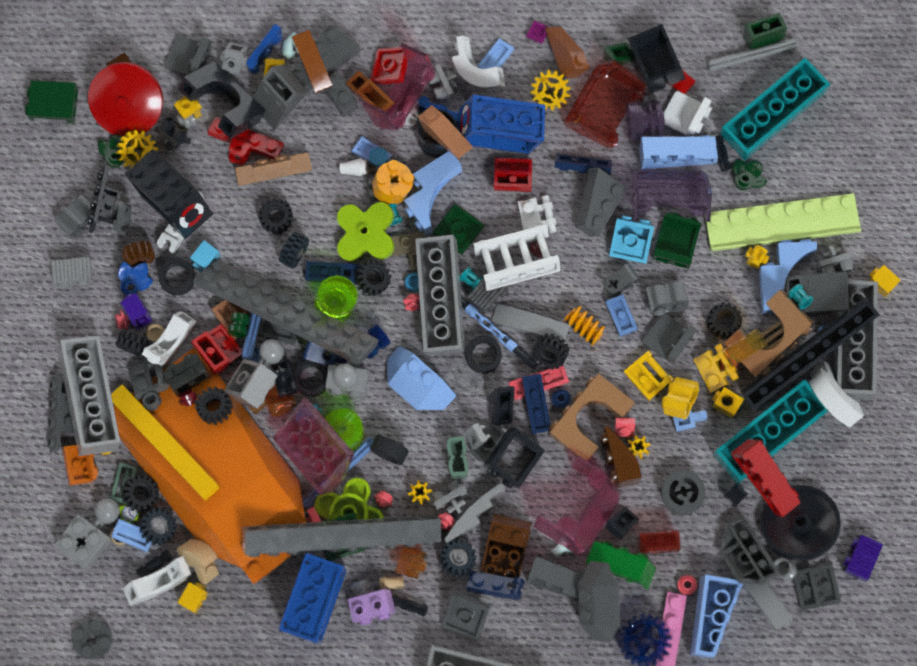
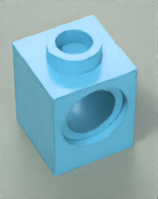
M203 241L190 257L193 263L192 267L201 272L211 262L218 260L221 255L217 249Z

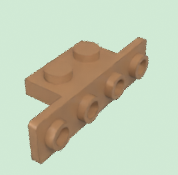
M308 152L290 156L279 155L275 159H260L253 164L235 167L239 186L312 170Z

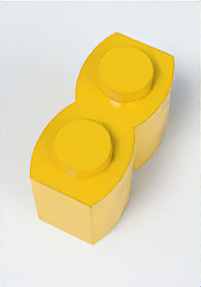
M676 377L673 382H670L668 394L663 397L661 402L664 414L686 420L699 394V383Z

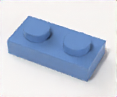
M623 294L605 301L619 337L638 330Z

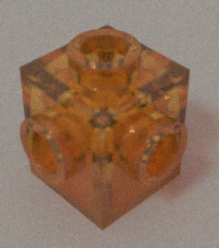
M404 546L395 572L418 579L420 572L424 573L427 566V561H424L426 553Z

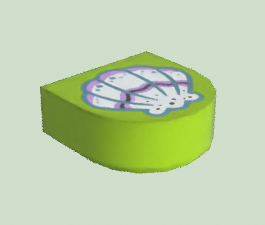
M125 505L119 507L122 520L133 524L140 518V512H137V510L131 511V507L127 508Z

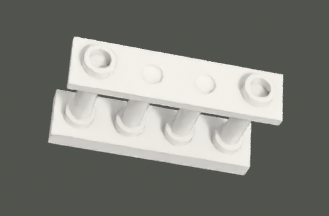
M547 224L536 225L533 228L488 240H480L473 244L475 256H483L488 274L483 275L486 291L560 271L558 255L550 256L545 238L549 237ZM537 240L543 259L532 261L526 243ZM519 245L525 264L514 266L508 248ZM501 250L506 269L495 271L490 253Z

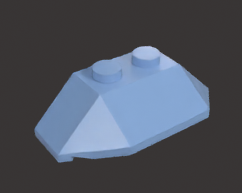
M399 346L387 358L388 386L415 410H444L457 396L442 378L417 356L402 346Z

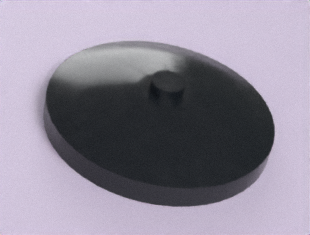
M806 485L790 486L797 492L800 504L784 517H779L774 514L766 503L761 515L763 537L775 553L786 559L808 561L818 558L828 552L839 537L841 529L839 510L832 498L818 488Z

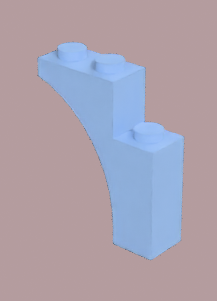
M449 151L413 173V185L418 192L404 200L406 214L409 218H414L416 228L419 232L423 231L426 236L432 233L430 219L436 196L448 181L462 172L461 163Z
M804 239L799 242L783 240L781 243H778L776 247L777 265L775 263H766V265L763 264L759 269L762 314H775L765 303L779 290L784 289L786 278L791 269L799 261L816 252L817 242Z

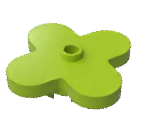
M377 202L366 212H362L355 205L348 204L338 211L337 222L346 231V234L337 245V251L341 258L353 262L358 260L365 252H369L373 257L380 260L392 255L395 247L394 241L386 234V229L393 222L394 212L388 204Z
M361 478L349 480L344 487L342 495L332 492L321 493L316 498L314 504L317 514L326 519L346 515L348 509H352L355 512L357 520L384 518L380 510L368 506L367 503L371 489L368 482Z

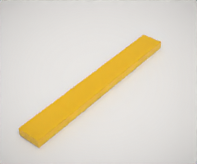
M123 384L111 393L112 403L205 501L220 488Z

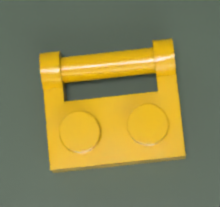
M650 351L643 354L623 372L648 401L668 386L670 382L674 381L672 375H668L652 357L653 354ZM644 362H647L663 380L661 383L643 365Z

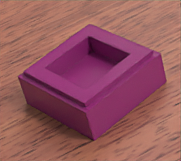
M534 20L526 38L543 45L547 37L545 29L548 26Z

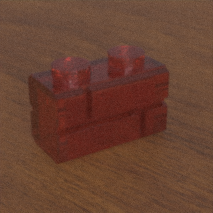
M671 530L670 532H639V553L679 552L681 550L679 530Z

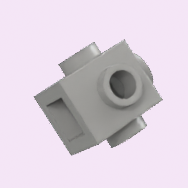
M230 42L221 54L222 69L232 74H240L243 68L247 67V60L249 59L246 57L248 47Z

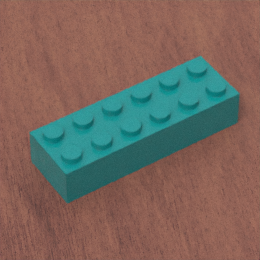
M805 57L722 127L720 135L746 161L828 91L831 84Z
M803 380L713 453V456L731 478L739 484L747 476L730 453L748 439L759 440L772 458L827 414L828 410L818 399L809 383Z

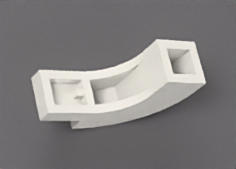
M456 37L455 48L459 55L453 56L452 59L456 70L462 78L473 85L486 89L505 87L503 69L499 67L478 68L472 59L469 37Z
M182 311L174 314L162 336L154 344L146 347L142 355L153 364L165 366L179 351L197 321Z
M823 361L810 372L812 380L809 383L814 393L826 409L840 422L850 428L864 416L860 404L839 387L828 363Z
M179 557L163 569L146 577L131 581L123 587L130 606L149 600L185 582L187 577L191 575L189 566L184 557Z

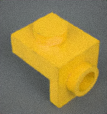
M183 97L174 103L175 108L183 119L191 115L197 119L202 115L200 111L202 107L197 99L191 102L187 97Z

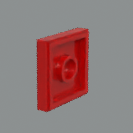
M408 46L377 49L370 80L375 85L403 83L411 49Z

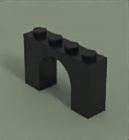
M214 61L186 75L178 89L191 102L206 94H217L226 98L233 105L234 109L223 114L218 128L230 139L257 125L266 111Z

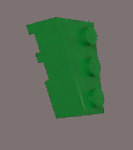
M601 540V543L594 541L586 561L588 565L591 561L608 563L614 576L626 579L629 583L640 584L646 590L649 589L656 571V567L648 560V556L637 553V555L631 554L629 549L619 546V549L614 548L611 543Z

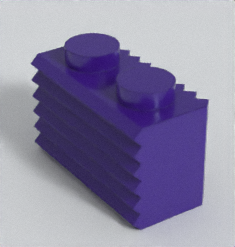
M128 294L120 302L136 330L152 322V317L138 294Z
M862 534L858 538L855 537L850 546L853 549L851 556L847 555L843 562L844 572L862 581H868L883 544Z

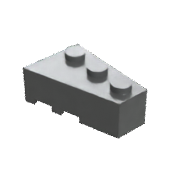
M599 167L588 169L587 184L583 190L585 193L583 201L580 203L575 227L590 237L601 235L627 190L626 187Z
M536 556L527 583L579 601L578 584L584 572L579 570L574 572L569 570L568 566L557 565L548 559Z

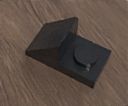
M513 386L495 388L487 397V401L493 405L492 424L495 426L511 424L513 421L515 390Z
M625 506L605 527L613 536L621 540L638 522L639 518Z

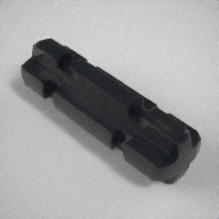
M722 135L715 136L720 170L722 172L729 171L731 165L730 161H728L729 157L726 145L724 144V138Z
M165 550L161 553V556L157 555L145 563L146 566L139 567L136 572L140 578L146 577L149 572L152 574L162 567L164 562L168 563L171 561L173 556L169 550Z
M395 594L392 595L394 606H400L401 609L412 613L417 612L418 615L423 617L426 616L427 606L423 604L418 605L417 602L406 598L401 599L400 596Z

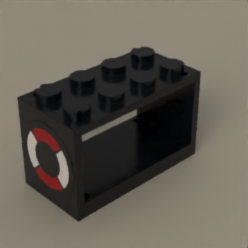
M154 149L125 173L139 195L184 239L189 237L213 215L198 190Z

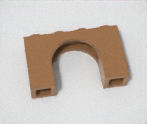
M779 290L765 303L780 318L784 326V336L778 346L773 349L760 348L741 329L737 330L724 342L755 377L769 371V366L774 361L778 363L785 356L783 354L788 348L792 350L799 343L797 339L801 335L805 337L813 330L811 326L814 322L803 310L799 309L798 305L783 290Z
M599 373L596 377L592 376L585 384L587 388L584 392L579 391L573 399L575 403L571 407L568 405L561 413L563 415L559 422L555 420L549 428L551 430L549 436L585 465L598 450V446L578 429L576 423L578 412L587 405L598 404L607 408L618 418H624L635 403Z

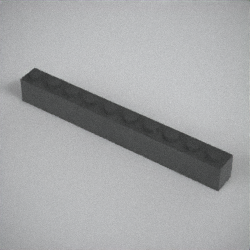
M437 515L242 527V551L248 557H259L260 554L266 553L269 556H278L282 552L296 555L299 554V551H307V553H318L319 550L337 552L343 548H346L348 551H356L359 547H366L369 550L377 549V546H385V548H396L397 545L415 547L416 544L423 543L425 546H433L436 542H441V519Z

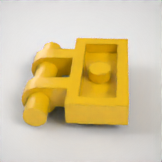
M722 344L714 347L718 353L715 356L712 350H708L693 359L710 393H714L729 384L726 379L727 376H730L732 381L739 378L736 373L737 369L730 362L727 350H724ZM720 360L722 361L725 367L724 371H722L720 365L718 364V361Z

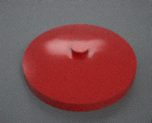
M118 62L105 67L94 77L88 91V104L92 116L103 129L111 134L126 137L128 132L131 134L134 130H137L138 134L142 131L147 132L156 124L163 110V93L158 81L147 69L130 62Z

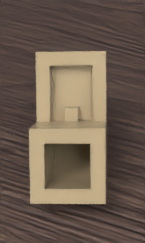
M189 539L177 549L179 557H184L188 566L194 567L200 584L206 585L219 575L214 563L217 555L205 542Z

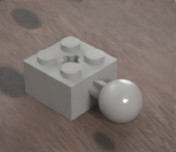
M275 339L266 340L261 345V359L259 363L246 359L242 360L224 392L239 403L258 409L264 403L266 394L274 386L275 379L278 376L268 368L271 364L281 361L284 356L283 345Z
M349 364L329 365L325 387L327 394L331 395L332 399L342 400V397H348L353 402H361L362 399L366 400L369 383L368 370L354 368Z
M112 499L99 501L95 506L96 517L91 523L77 515L54 544V547L89 571L112 541L100 529L104 524L112 523L119 517L120 508L117 502ZM85 540L87 544L80 546V541Z

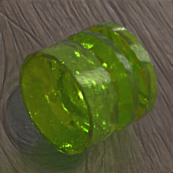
M328 277L318 288L314 300V308L344 322L350 317L357 303V289L352 281L346 277Z
M339 408L330 412L323 421L322 432L326 444L331 450L347 454L353 452L362 444L364 428L361 418L356 412L350 409ZM346 426L347 431H343V433H340V430L338 428Z

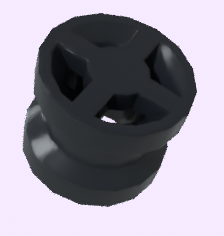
M736 483L723 497L729 499L735 508L748 493L742 491L740 485Z

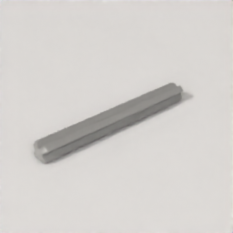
M795 38L709 60L708 68L710 71L795 49L797 41Z

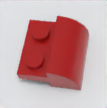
M495 158L493 191L531 192L532 159Z
M223 324L218 325L209 332L205 331L191 341L192 346L214 374L223 372L230 364L242 357L243 350L232 336L227 333Z

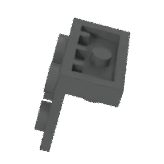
M177 35L164 65L165 69L186 76L204 67L213 48L210 39L203 37L201 42L182 35Z
M665 313L655 322L642 340V344L673 365L697 329L692 325L687 329Z

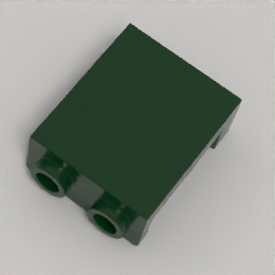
M31 80L30 86L27 87L29 101L25 105V115H27L30 121H34V118L66 120L67 123L75 124L79 89L77 84L72 82Z
M675 212L665 213L652 259L689 269L702 223L693 217H680Z

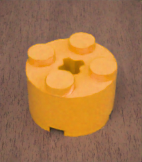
M391 160L381 165L372 181L374 196L380 202L386 204H399L404 201L413 186L414 176L409 168L396 160Z

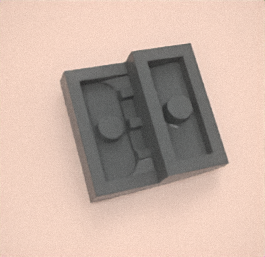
M833 564L797 571L794 580L802 611L842 603Z

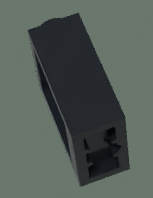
M509 427L483 465L488 468L487 472L495 478L497 476L503 480L502 484L510 489L512 487L520 488L545 450L517 428ZM512 440L532 453V456L516 479L496 465Z

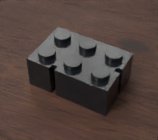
M663 24L628 38L650 93L666 88V83L673 85L685 79Z

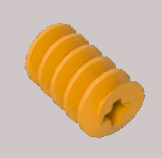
M578 306L566 316L563 323L569 320L568 325L570 327L575 325L573 331L576 333L581 330L579 336L587 335L585 341L589 342L592 340L591 346L593 347L604 334L605 326L603 325L598 328L599 321L592 323L593 316L586 318L588 311L580 313L582 306Z

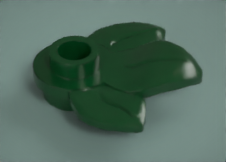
M114 135L110 141L100 139L98 142L99 153L105 157L106 163L112 168H118L124 162L118 160L121 154H116L120 150L117 144L123 143L120 140L123 137L121 135Z
M741 159L736 160L733 172L736 175L735 185L739 190L745 191L751 187L761 188L767 183V179L761 176L763 170L761 162L751 161L746 164Z

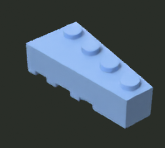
M702 135L700 137H642L639 146L641 170L715 164L718 159L716 139L709 135Z
M711 575L700 577L690 648L691 656L708 659L715 657L724 634L723 632L731 617L730 614L738 599L737 596L743 586L737 580Z

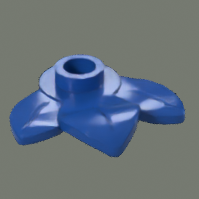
M125 261L120 265L118 277L121 280L120 289L123 294H136L138 291L147 289L152 284L153 279L147 277L148 266L146 262H142L133 268ZM133 284V288L128 290V285Z

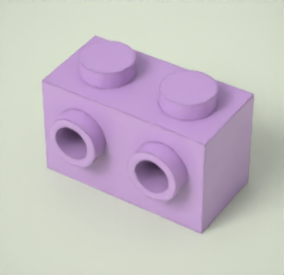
M383 589L348 599L353 623H360V626L371 624V620L376 618L379 621L389 619L391 614L396 613L391 590Z

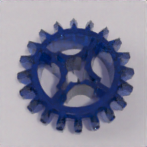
M641 614L640 620L637 616H633V623L630 620L626 621L629 625L628 628L622 626L625 634H619V637L624 640L618 643L620 646H625L620 651L623 654L626 653L624 658L626 660L631 659L630 663L632 665L637 663L638 666H643L645 663V666H651L652 662L654 666H657V659L662 662L664 661L663 653L669 655V652L665 650L666 647L672 648V645L667 643V641L672 640V636L667 635L670 629L665 628L666 623L664 621L660 622L659 617L656 616L653 619L652 614H649L647 618L645 614ZM645 626L639 634H634L638 628ZM652 626L658 630L660 640L653 638ZM646 637L652 642L648 641V643L644 644L640 640ZM631 641L638 643L639 656L634 653ZM652 647H658L655 652L646 656Z

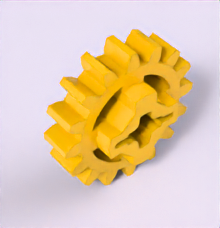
M547 70V75L541 72V78H534L537 83L531 84L535 88V90L530 91L531 94H535L532 100H538V104H544L545 110L550 106L553 111L556 105L560 109L562 107L561 102L567 103L565 97L571 96V94L567 93V90H570L571 87L566 86L569 79L563 80L564 74L558 76L557 70H555L554 74ZM549 78H555L560 82H551ZM543 82V90L539 93V85ZM548 85L550 87H555V90L553 91L554 95H552V93H547L546 90H548ZM563 88V95L559 98V89ZM543 98H550L553 101V103L546 102L543 100Z
M134 130L132 134L128 132L126 137L120 138L123 143L117 144L120 150L116 154H121L118 160L125 162L123 167L129 165L132 168L152 149L158 150V148L153 147L156 141L149 140L151 135L145 137V131L138 134V131ZM131 140L130 147L126 148L127 143ZM135 148H136L137 150H140V153H139V154H138V152H134V149H135Z

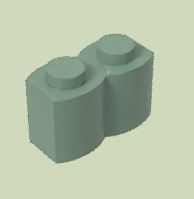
M463 437L448 438L447 454L450 459V477L452 480L466 479L468 476L466 442Z

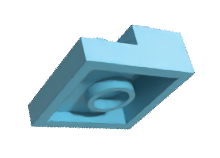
M621 215V218L616 219L609 256L646 264L654 225H651L649 220L640 219L639 222L632 221L633 217Z

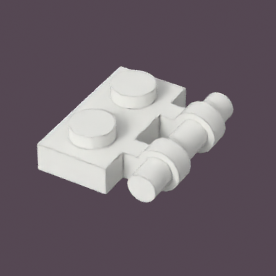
M548 195L541 197L543 204L537 205L536 198L517 202L523 230L533 228L536 225L547 224L549 233L557 232L555 226L557 225L556 218L553 217L552 213L553 204L550 202ZM545 211L546 220L544 221L540 219L539 212Z

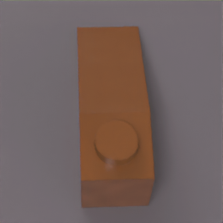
M547 27L545 29L561 75L564 74L563 79L577 78L589 69L584 51L562 27Z

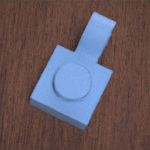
M691 410L686 420L673 417L676 432L695 428V422L707 420L706 410L692 413Z

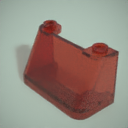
M614 60L600 63L590 74L566 116L564 125L605 148H612L619 141L618 133L616 132L617 127L631 102L639 101L643 98L647 85Z

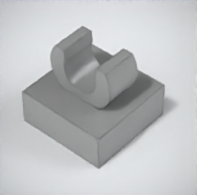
M478 423L472 425L463 433L473 450L479 448L490 437V434L485 436L482 431L485 426H479Z

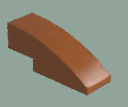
M310 30L292 36L293 44L314 92L318 93L332 87L331 80Z
M360 71L355 73L346 82L348 88L380 116L394 104L379 87Z

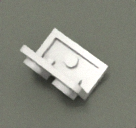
M677 91L674 93L660 122L687 137H694L696 133H700L704 125L701 123L704 117L708 118L712 110L710 107L712 100L705 97L701 103Z

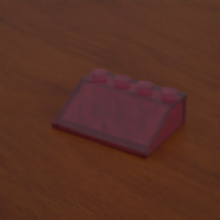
M307 397L302 399L273 437L275 442L320 495L336 490L344 480L354 456V452Z

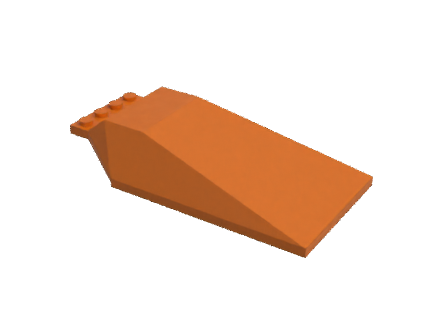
M194 347L172 363L178 364L183 361L185 356L197 353L210 375L209 378L189 389L193 390L197 396L198 394L203 395L202 390L208 392V387H211L212 390L214 387L225 390L227 386L218 374L212 372ZM157 376L152 378L153 384L158 382ZM170 385L167 390L157 393L162 400L161 405L153 411L146 409L219 485L220 488L206 501L128 418L114 406L119 437L149 478H153L152 482L157 483L156 487L159 488L160 493L193 537L208 544L217 555V558L243 569L252 583L256 584L292 556L287 554V552H282L278 556H269L266 553L260 554L259 557H248L242 551V527L307 523L305 519L299 479L238 401L229 396L233 405V409H230L232 413L231 415L227 414L229 417L227 420L225 418L222 419L224 423L220 424L217 421V425H213L212 422L211 425L207 424L206 421L204 422L195 409V406H197L195 403L187 407L180 405L178 402L180 399L175 395ZM143 398L138 399V401L143 405ZM219 400L211 401L207 406V410L209 412L218 410L221 402Z

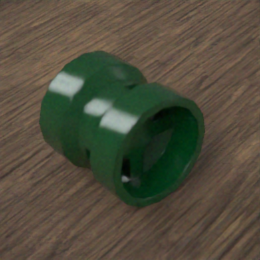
M232 313L230 318L232 323L229 325L227 333L238 338L246 337V326L249 324L250 317L243 313Z

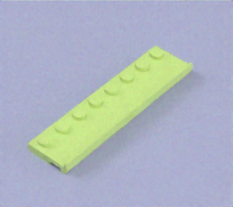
M854 194L704 214L711 252L781 243L783 240L798 241L859 233L862 231Z

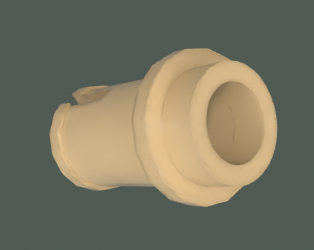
M383 575V577H379L380 589H403L404 587L403 576L386 577Z

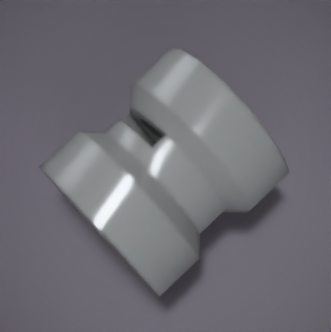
M779 558L774 561V564L781 573L779 578L789 581L796 576L797 568L794 563L785 558Z

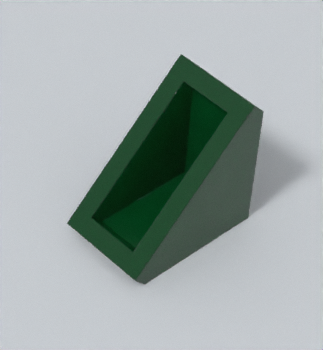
M627 42L606 46L603 51V59L612 72L635 59V55Z

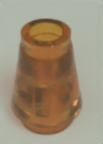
M293 396L270 400V403H267V408L272 418H279L294 407H297Z

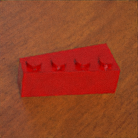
M748 439L730 453L776 516L784 517L800 504L797 492L790 487L786 477L781 473L761 441Z

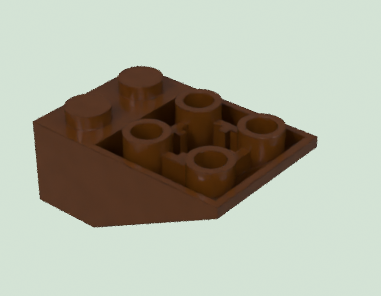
M605 426L603 432H601L600 440L602 447L607 446L608 451L605 454L607 466L614 465L611 473H609L612 485L616 484L618 489L639 484L642 474L638 459L609 426Z
M493 514L481 572L509 578L520 577L532 522Z

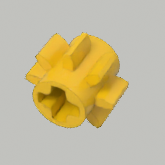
M755 245L754 249L749 247L745 258L748 259L747 264L756 269H759L763 264L766 265L769 260L768 251L759 245Z
M635 435L634 441L628 440L627 443L631 445L628 449L642 460L643 453L645 455L649 454L646 448L651 444L644 441L645 436L642 439H638L637 435ZM638 444H641V449L639 451H636V446Z
M417 480V485L413 486L410 484L412 492H409L408 496L414 497L412 503H415L417 500L420 501V505H423V500L430 501L427 494L432 493V490L426 489L427 482L422 485ZM421 489H424V490H423L424 496L419 495V496L417 497V496H416L417 494H416V491H415V490H419V491H420Z

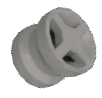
M180 114L175 115L178 123L186 128L197 125L193 115L186 119H183Z

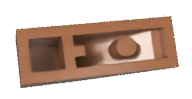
M432 105L418 116L423 130L457 159H460L473 148L452 123Z

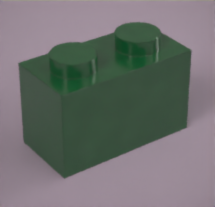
M777 13L745 24L743 36L749 49H754L785 39L787 26L781 14Z

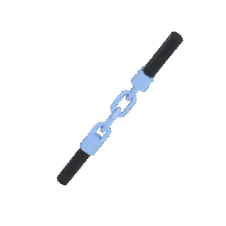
M461 297L462 308L470 317H474L482 327L496 336L504 347L511 353H515L530 368L535 370L539 366L518 347L516 342L507 335L502 334L489 319L478 312L475 306L471 303L469 304ZM484 320L490 324L489 328L482 323ZM504 337L508 340L506 343L502 340Z

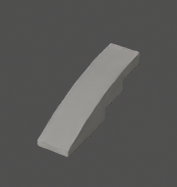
M497 304L491 322L536 337L544 336L545 333H548L550 336L552 333L554 337L560 336V340L566 339L570 328L568 324L501 304Z
M502 483L485 493L469 507L444 539L446 544L480 525L477 517L491 510L493 505L490 501L506 491Z
M767 583L765 585L743 584V588L749 597L753 599L775 631L793 620Z

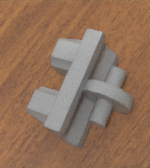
M440 64L435 65L434 70L427 73L425 78L429 85L438 82L440 86L433 89L436 101L442 99L449 101L452 99V89L457 88L455 82L459 80L458 75H451L450 71H446L444 74Z
M831 245L827 246V252L822 254L825 260L819 261V265H817L818 271L821 270L822 273H836L834 269L836 265L840 266L842 272L848 273L853 270L851 260L854 256L852 252L842 254L841 248L835 250Z
M455 480L448 485L450 493L444 496L441 490L432 494L434 505L439 514H443L446 511L449 514L453 511H456L458 515L461 514L460 507L465 505L464 500L470 497L464 484L461 486Z

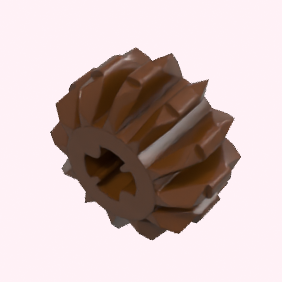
M136 241L126 245L122 250L123 261L132 268L142 262H146V264L152 263L155 259L154 248L149 241Z

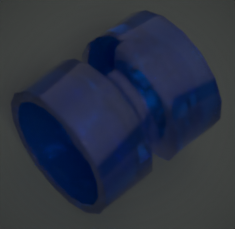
M377 324L367 330L370 336L379 340L376 348L367 356L369 360L378 354L379 349L383 350L391 344L387 335Z

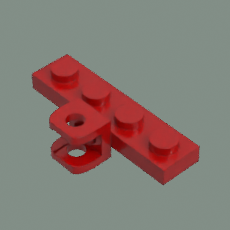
M215 117L208 129L209 136L230 143L229 162L239 166L246 164L251 152L269 159H275L284 148L283 142L249 129L230 139L218 128L221 121L218 117ZM235 156H238V157H240L241 159H240V160H237V159H235Z

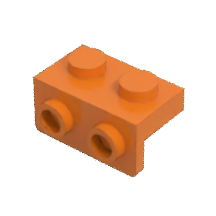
M77 445L64 446L62 448L69 486L92 483L98 476V468L94 465L93 461L94 454L78 456Z

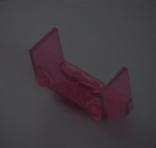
M404 43L400 47L409 64L403 83H396L388 96L394 104L387 111H384L367 102L363 103L373 124L380 129L398 130L402 128L410 111L428 83L435 76L434 67L428 55Z
M577 455L571 468L587 477L588 484L597 492L578 521L572 517L565 516L555 525L539 515L533 527L573 553L583 555L588 552L620 501V493L604 471Z

